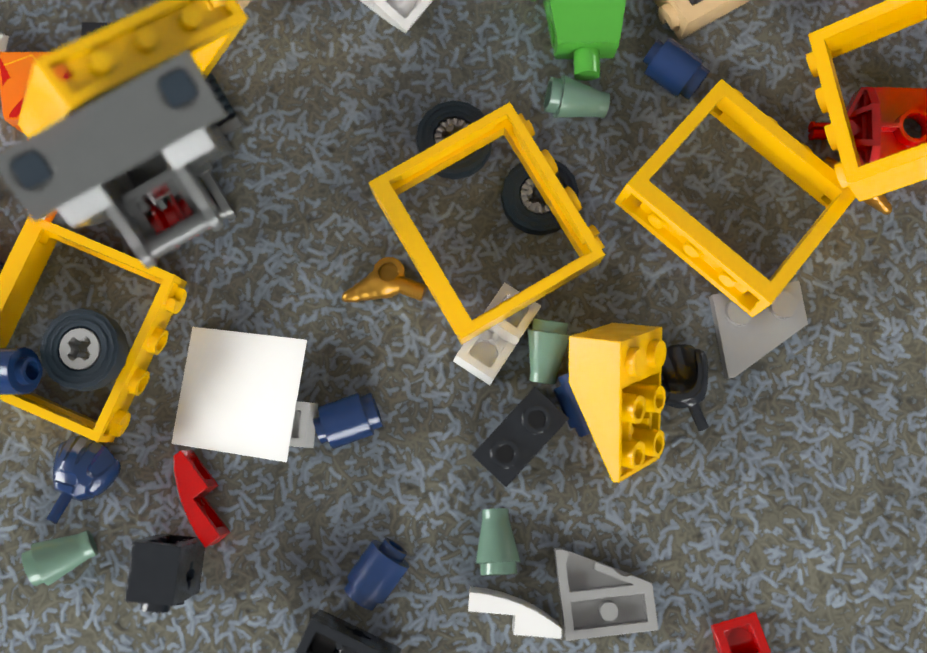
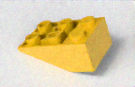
M610 323L569 336V384L613 482L620 483L660 459L664 449L665 436L660 428L661 411L665 405L666 393L664 387L661 386V369L666 359V344L662 340V327Z

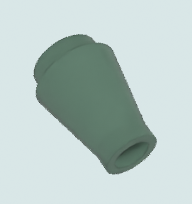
M562 75L560 78L551 77L549 79L544 97V112L553 113L554 118H605L610 105V93L597 90L565 75Z
M533 318L532 329H527L530 359L529 381L556 384L557 373L569 343V336H571V334H567L569 323Z
M493 508L481 510L482 523L475 563L480 565V576L517 574V563L521 562L509 520V509Z
M86 530L79 534L32 543L31 549L23 552L21 558L25 573L34 586L43 583L50 586L86 560L97 556L98 549L92 533Z

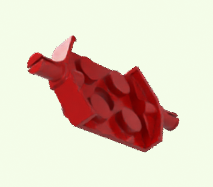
M861 87L852 96L846 111L862 166L927 143V88ZM904 119H913L920 125L922 130L920 138L911 137L905 132L903 128ZM811 121L808 126V132H810L808 139L827 140L824 126L831 123Z

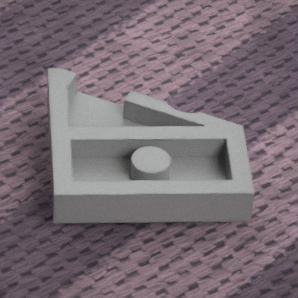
M800 281L789 282L774 302L754 317L747 314L723 293L709 296L724 379L738 376L808 324Z
M561 547L554 548L566 641L659 630L652 582Z

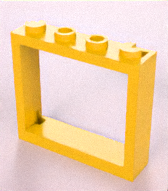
M161 0L50 52L34 62L18 125L28 138L186 50L190 51L206 79L248 20V17L236 0ZM63 64L72 78L65 82L59 80L52 68Z
M886 0L808 34L812 52L806 54V60L811 74L814 78L819 77L822 86L815 89L816 99L822 113H829L831 124L824 126L825 134L832 151L838 150L841 162L834 164L835 173L841 188L849 186L859 202L926 180L927 143L861 166L832 58L926 20L927 0Z
M720 79L630 179L614 203L747 314L754 317L774 302L856 196L849 186L841 188L835 170L816 156L807 145L800 143L785 131L775 119L766 115L748 101L739 90L732 88L723 79ZM709 113L826 208L769 280L650 182L651 178Z
M510 102L368 182L374 198L461 345L596 267L605 256L602 250L605 246L598 237L600 232L593 224L590 226L586 225L579 213L582 207L577 195L569 186L563 188L555 175L558 173V167L552 155L546 149L540 151L532 138L535 136V131L530 120L526 121L522 113L518 115ZM504 135L579 258L471 320L398 195Z
M28 216L0 273V348L7 347L57 241L160 284L158 292L126 358L125 366L119 373L97 421L32 392L19 395H0V400L91 440L96 442H114L115 437H120L129 425L131 414L127 411L134 396H139L148 384L150 372L147 371L153 355H158L167 343L169 332L165 329L172 314L179 313L185 304L187 291L184 288L187 282L175 274L156 266L147 269L137 258L43 219L33 222Z

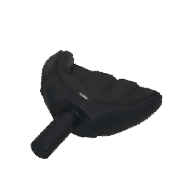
M670 345L666 348V359L661 369V386L664 387L666 393L665 404L679 409L688 407L698 431H703L709 426L698 403L705 399L708 386V361L706 354L700 349H695L692 345Z

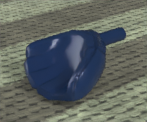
M75 436L59 445L53 465L54 489L61 493L46 520L57 524L71 499L83 501L102 494L115 481L120 473L121 465L119 460L115 459L104 444L84 436Z

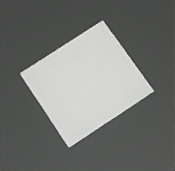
M192 327L171 444L287 462L307 340Z

